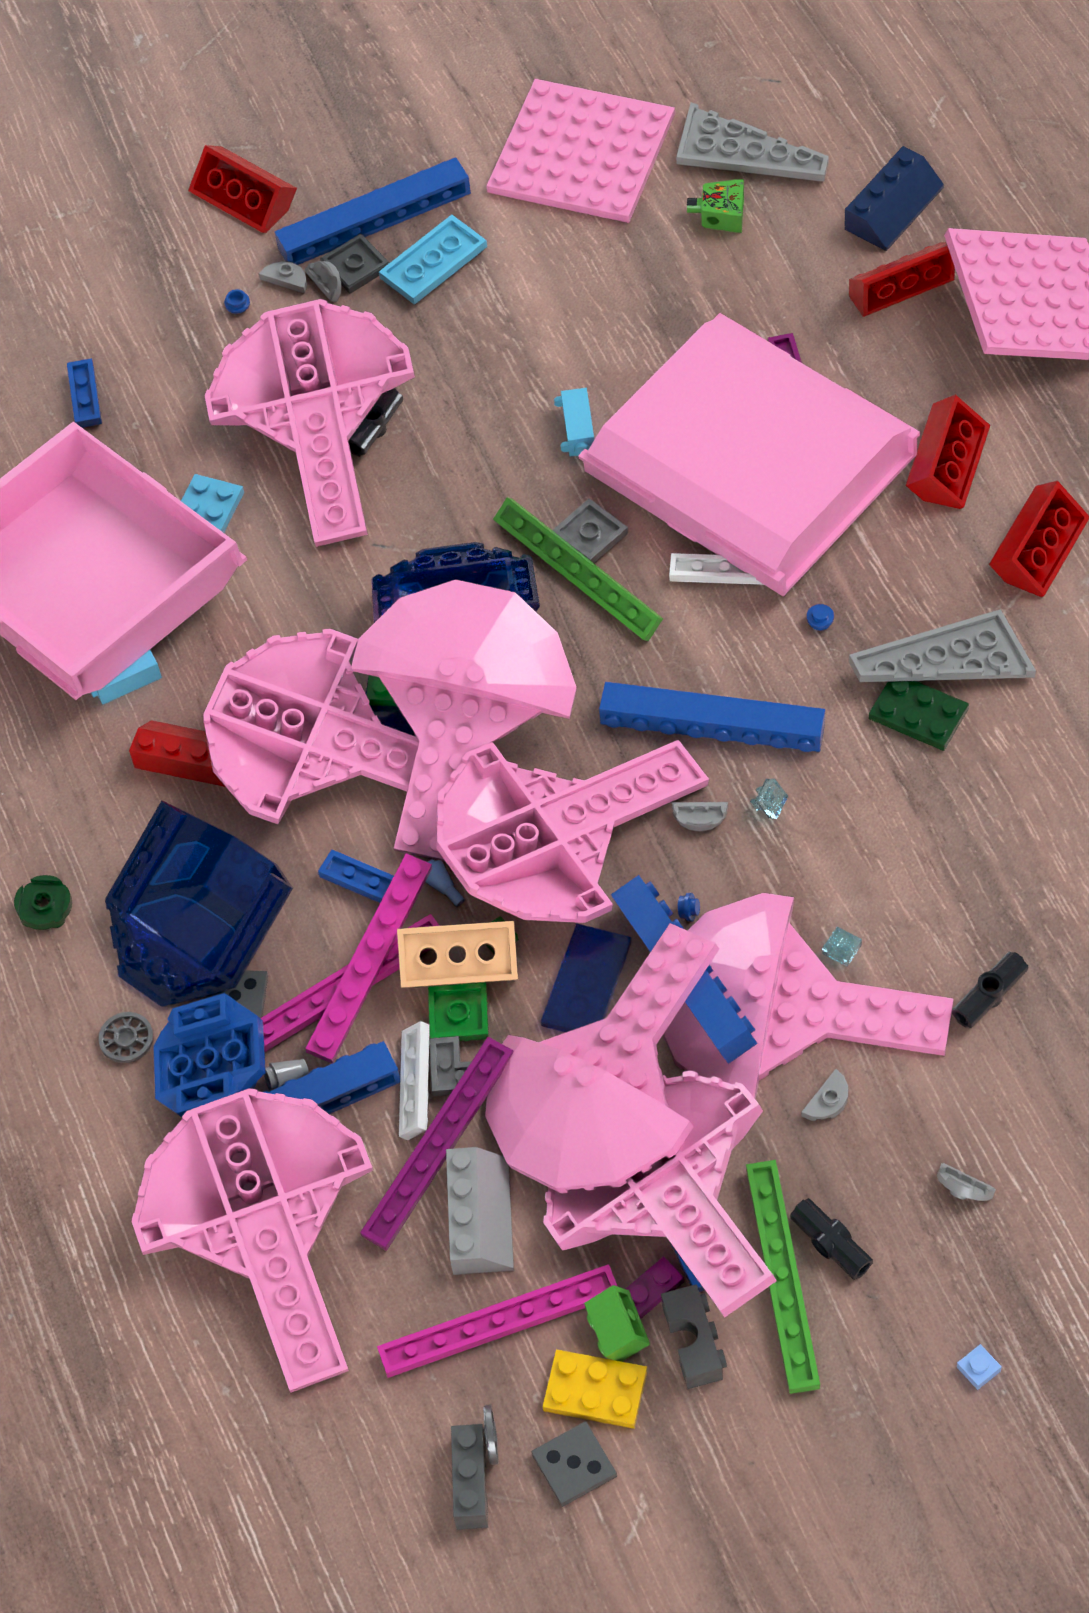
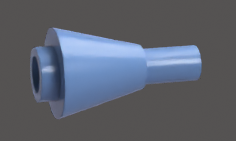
M430 860L428 863L432 864V870L425 883L445 894L456 907L460 906L465 899L454 888V884L442 860Z

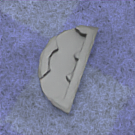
M281 261L272 263L264 267L259 273L260 280L302 293L306 291L307 281L305 272L300 266L292 262Z
M328 261L310 263L304 271L330 301L337 302L341 293V279L336 267Z
M671 802L673 816L677 822L688 830L699 832L711 830L720 825L726 817L728 802Z
M837 1069L834 1070L803 1109L801 1117L811 1121L829 1117L832 1119L844 1110L848 1102V1084L845 1077Z
M941 1163L937 1178L940 1183L950 1190L953 1196L959 1199L970 1198L978 1201H988L993 1198L996 1191L994 1187L945 1163Z

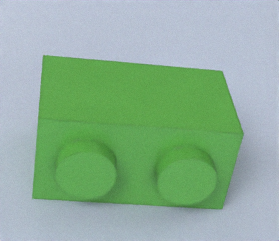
M612 1285L584 1303L588 1312V1323L595 1330L599 1340L597 1342L598 1348L606 1358L622 1362L650 1345L629 1290Z

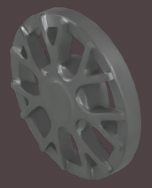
M134 1012L119 1013L109 1018L101 1027L99 1045L104 1055L110 1060L118 1063L133 1062L142 1058L151 1048L154 1036L149 1021L142 1015ZM133 1019L140 1021L136 1029L130 1026ZM123 1020L125 1025L117 1029L114 1023ZM148 1030L147 1037L138 1038V1033ZM105 1033H114V1039H105ZM137 1043L144 1046L139 1052L133 1048ZM116 1044L118 1049L110 1053L107 1049ZM130 1049V1056H121L123 1050Z
M485 1405L483 1407L484 1438L490 1464L496 1465L498 1464L496 1425L492 1405Z

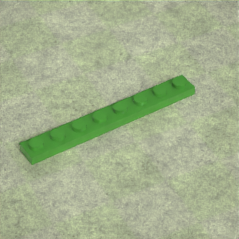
M508 497L505 499L493 518L494 521L639 637L646 641L651 639L663 620L660 615L515 500Z
M776 1160L746 1164L763 1260L776 1279V1282L769 1286L789 1394L820 1389V1380Z

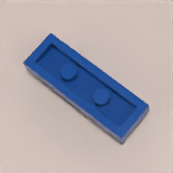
M92 358L67 363L75 423L82 428L102 424Z
M332 849L318 870L320 878L379 903L382 901L394 875Z

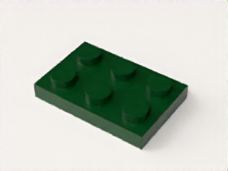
M888 681L869 712V720L945 751L968 712L969 703L917 681Z

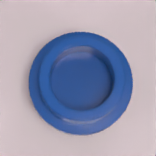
M232 290L226 295L224 301L225 308L231 313H242L250 306L249 296L242 290Z
M817 604L807 611V622L815 630H825L834 621V612L827 605Z
M686 893L685 896H680L678 899V915L680 919H686L688 922L694 921L695 916H698L700 913V902L693 893Z

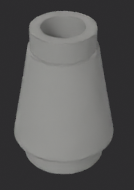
M304 1059L269 1063V1066L265 1067L264 1079L268 1089L271 1091L281 1087L288 1080H297L308 1075L309 1071Z

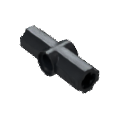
M396 388L381 394L349 439L350 452L353 455L359 457L365 455L376 438H380L386 433V424L403 402V396Z
M1009 951L990 971L980 975L978 983L952 1009V1015L963 1027L972 1028L991 1008L1000 1005L1003 995L1028 971V965L1023 957L1016 952ZM985 988H993L996 991L988 992Z
M810 1198L803 1199L791 1212L790 1219L811 1238L815 1249L826 1259L832 1258L853 1280L861 1278L873 1264V1259L852 1240L850 1232L843 1223L837 1219L831 1220Z

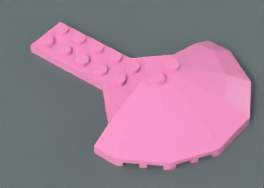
M318 299L265 312L260 316V320L250 329L246 328L242 332V336L232 345L229 343L224 348L219 367L215 369L213 374L214 379L209 390L207 389L204 395L211 425H248L296 452L316 547L368 535L348 441L382 393L415 377L409 349L387 327L385 328L378 322L372 313L350 310V307L344 305L339 307L328 304L326 300Z
M453 580L399 598L357 641L351 670L380 678L419 740L394 850L445 861L436 849L437 798L441 788L443 789L449 781L452 772L456 771L462 762L465 753L503 738L516 730L518 726L531 718L537 717L541 713L570 719L577 689L558 632L515 592Z
M323 629L322 633L314 634L300 632L297 633V636L280 638V635H276L267 639V642L257 649H251L246 652V656L235 663L230 662L225 666L203 714V723L213 772L250 815L279 824L292 800L359 775L407 792L419 740L415 736L382 725L377 715H374L369 705L368 697L351 670V661L356 650L357 638L332 629Z
M679 740L587 780L573 778L572 781L558 778L556 773L534 768V771L518 768V764L507 762L494 743L491 742L465 753L456 771L452 772L445 787L439 791L437 798L436 849L467 892L480 900L523 920L586 923L612 911L613 904L598 885L613 827L708 786L709 778Z
M761 893L708 911L687 930L715 942L720 948L709 964L714 970L709 975L712 979L718 976L728 991L723 993L726 999L732 996L741 1009L737 1015L740 1019L744 1016L748 1018L755 1028V1031L751 1034L758 1044L728 1064L684 1002L663 1034L664 1040L671 1051L673 1061L680 1069L697 1072L699 1076L710 1079L712 1076L718 1077L722 1082L733 1085L736 1082L741 1083L756 1099L759 1080L769 1075V1071L781 1064L785 1065L801 1055L804 1049L814 1043L818 1044L826 1038L945 1056L953 999L836 981L790 924L794 897Z
M670 923L606 1019L541 1042L511 1035L506 1037L502 1044L512 1049L513 1054L487 1096L485 1117L506 1163L511 1169L559 1193H568L570 1189L584 1188L587 1191L595 1190V1187L611 1185L613 1188L621 1187L627 1183L626 1179L641 1170L645 1173L652 1168L651 1164L665 1156L670 1158L678 1152L694 1126L689 1120L670 1109L666 1103L665 1086L662 1071L658 1064L656 1044L720 948L715 942Z
M691 1070L684 1071L682 1076L666 1078L663 1075L664 1094L669 1108L689 1120L694 1126L678 1152L670 1158L665 1156L651 1164L652 1168L645 1173L641 1170L626 1179L627 1183L621 1187L613 1188L611 1185L597 1186L595 1190L587 1191L584 1188L570 1189L568 1193H559L548 1187V1192L545 1193L547 1213L544 1216L543 1223L562 1251L593 1243L612 1234L666 1237L722 1315L726 1317L776 1282L771 1271L717 1201L732 1149L744 1138L763 1110L741 1083L736 1082L733 1085L722 1082L718 1077L706 1078L699 1076L697 1072Z
M250 1088L186 1111L182 1116V1120L171 1133L169 1132L165 1136L162 1144L145 1161L142 1183L139 1187L135 1213H133L131 1221L143 1255L179 1247L249 1278L290 1393L349 1371L308 1256L341 1187L373 1171L361 1137L342 1125L338 1119L329 1115L311 1099L304 1098L302 1100L286 1097L284 1094L276 1093L275 1095L258 1092L256 1089Z

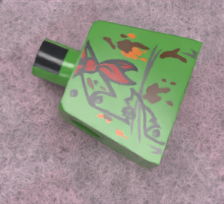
M744 179L705 183L703 185L702 198H687V213H701L702 226L704 228L742 233Z

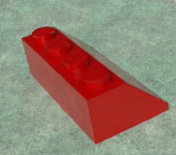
M212 145L204 146L188 189L194 195L262 233H267L289 211L297 190L293 185L226 148Z
M940 242L933 246L925 247L923 250L905 255L896 261L880 265L876 269L858 274L849 279V297L861 315L865 317L954 281L955 266L947 242Z
M956 394L933 403L905 486L925 502L957 509L964 508L990 424Z
M1058 480L1035 486L989 563L990 567L1005 583L1039 597L1045 596L1087 524L1089 515Z
M153 720L138 727L129 749L134 768L226 787L213 772L205 731Z

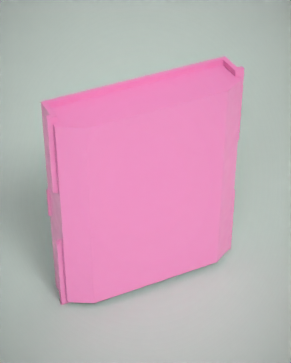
M719 313L713 320L704 323L603 425L589 450L584 449L578 457L584 463L585 472L666 522L668 526L693 542H698L713 553L721 555L729 563L743 572L751 574L756 580L784 597L917 455V438L920 436V431L851 390L837 385L795 360L787 352Z
M75 422L69 424L0 478V635L16 647L19 655L75 700L84 694L100 690L221 592L236 568L247 561L246 556L239 552L237 543L170 494L164 486L148 474L139 471Z

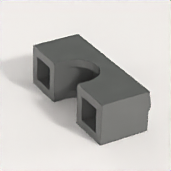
M697 1284L662 1293V1307L670 1333L689 1331L697 1337L691 1346L678 1349L679 1364L687 1389L723 1380V1368L727 1367L723 1350L716 1349L714 1340L718 1339V1334L714 1321L708 1322L706 1312H710L705 1293L699 1294Z
M483 1424L451 1426L453 1517L457 1530L488 1528V1498L485 1484L486 1443Z

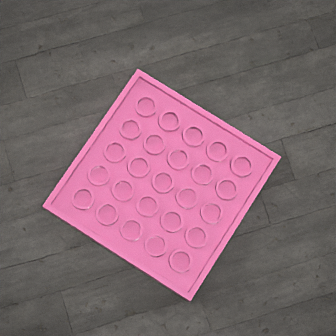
M535 79L488 181L487 193L629 223L674 118L675 107Z
M947 229L944 236L984 354L1089 360V244L1086 238Z

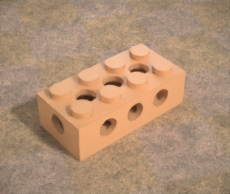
M514 921L397 929L401 988L518 980ZM482 945L491 946L494 949L493 959L489 961L482 960L478 955L479 947ZM453 947H461L465 951L466 957L462 962L455 963L449 958V951ZM424 949H432L436 953L437 959L433 964L426 965L421 962L420 953Z

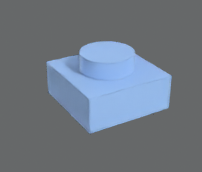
M981 1344L957 1362L958 1370L977 1390L1000 1373L1002 1368Z

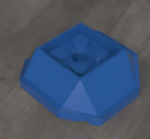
M225 993L173 1008L167 1019L169 1022L160 1032L154 1044L155 1099L180 1117L188 1110L249 1088L254 1089L257 1081L266 1073L263 1020Z

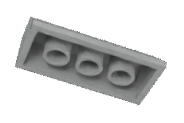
M478 1147L446 1149L449 1245L453 1275L514 1271L509 1165L506 1163L504 1156Z

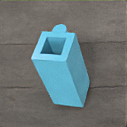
M587 388L561 391V396L554 398V405L563 408L567 441L560 444L561 451L569 452V456H578L584 449L589 450L594 441Z
M150 650L147 651L105 687L91 692L92 697L98 696L103 705L161 679L159 666Z

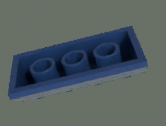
M902 146L845 208L844 230L887 251L941 192L944 184L924 156Z

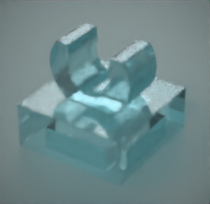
M766 779L763 786L756 789L758 793L757 798L751 799L750 803L756 810H762L768 818L778 819L788 795L775 779Z
M836 927L823 946L822 954L848 967L860 949L862 939Z

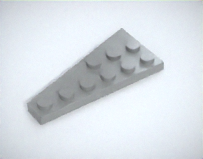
M691 102L676 161L680 165L824 182L829 164V156L804 146L795 147L788 144L784 138H772L767 136L766 131L735 119L727 120L721 118L717 112L712 110L706 112L699 109L697 104Z
M1001 609L850 654L848 661L859 682L1035 678L1036 674L1033 664Z

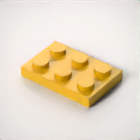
M556 1349L543 1402V1411L635 1429L647 1376V1366Z

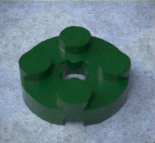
M51 875L36 876L30 879L31 882L25 887L22 885L17 890L14 898V907L21 923L25 927L46 930L59 928L65 923V918L69 915L72 908V896L69 889L59 878ZM43 898H47L49 902L44 907L36 905L37 902H42Z

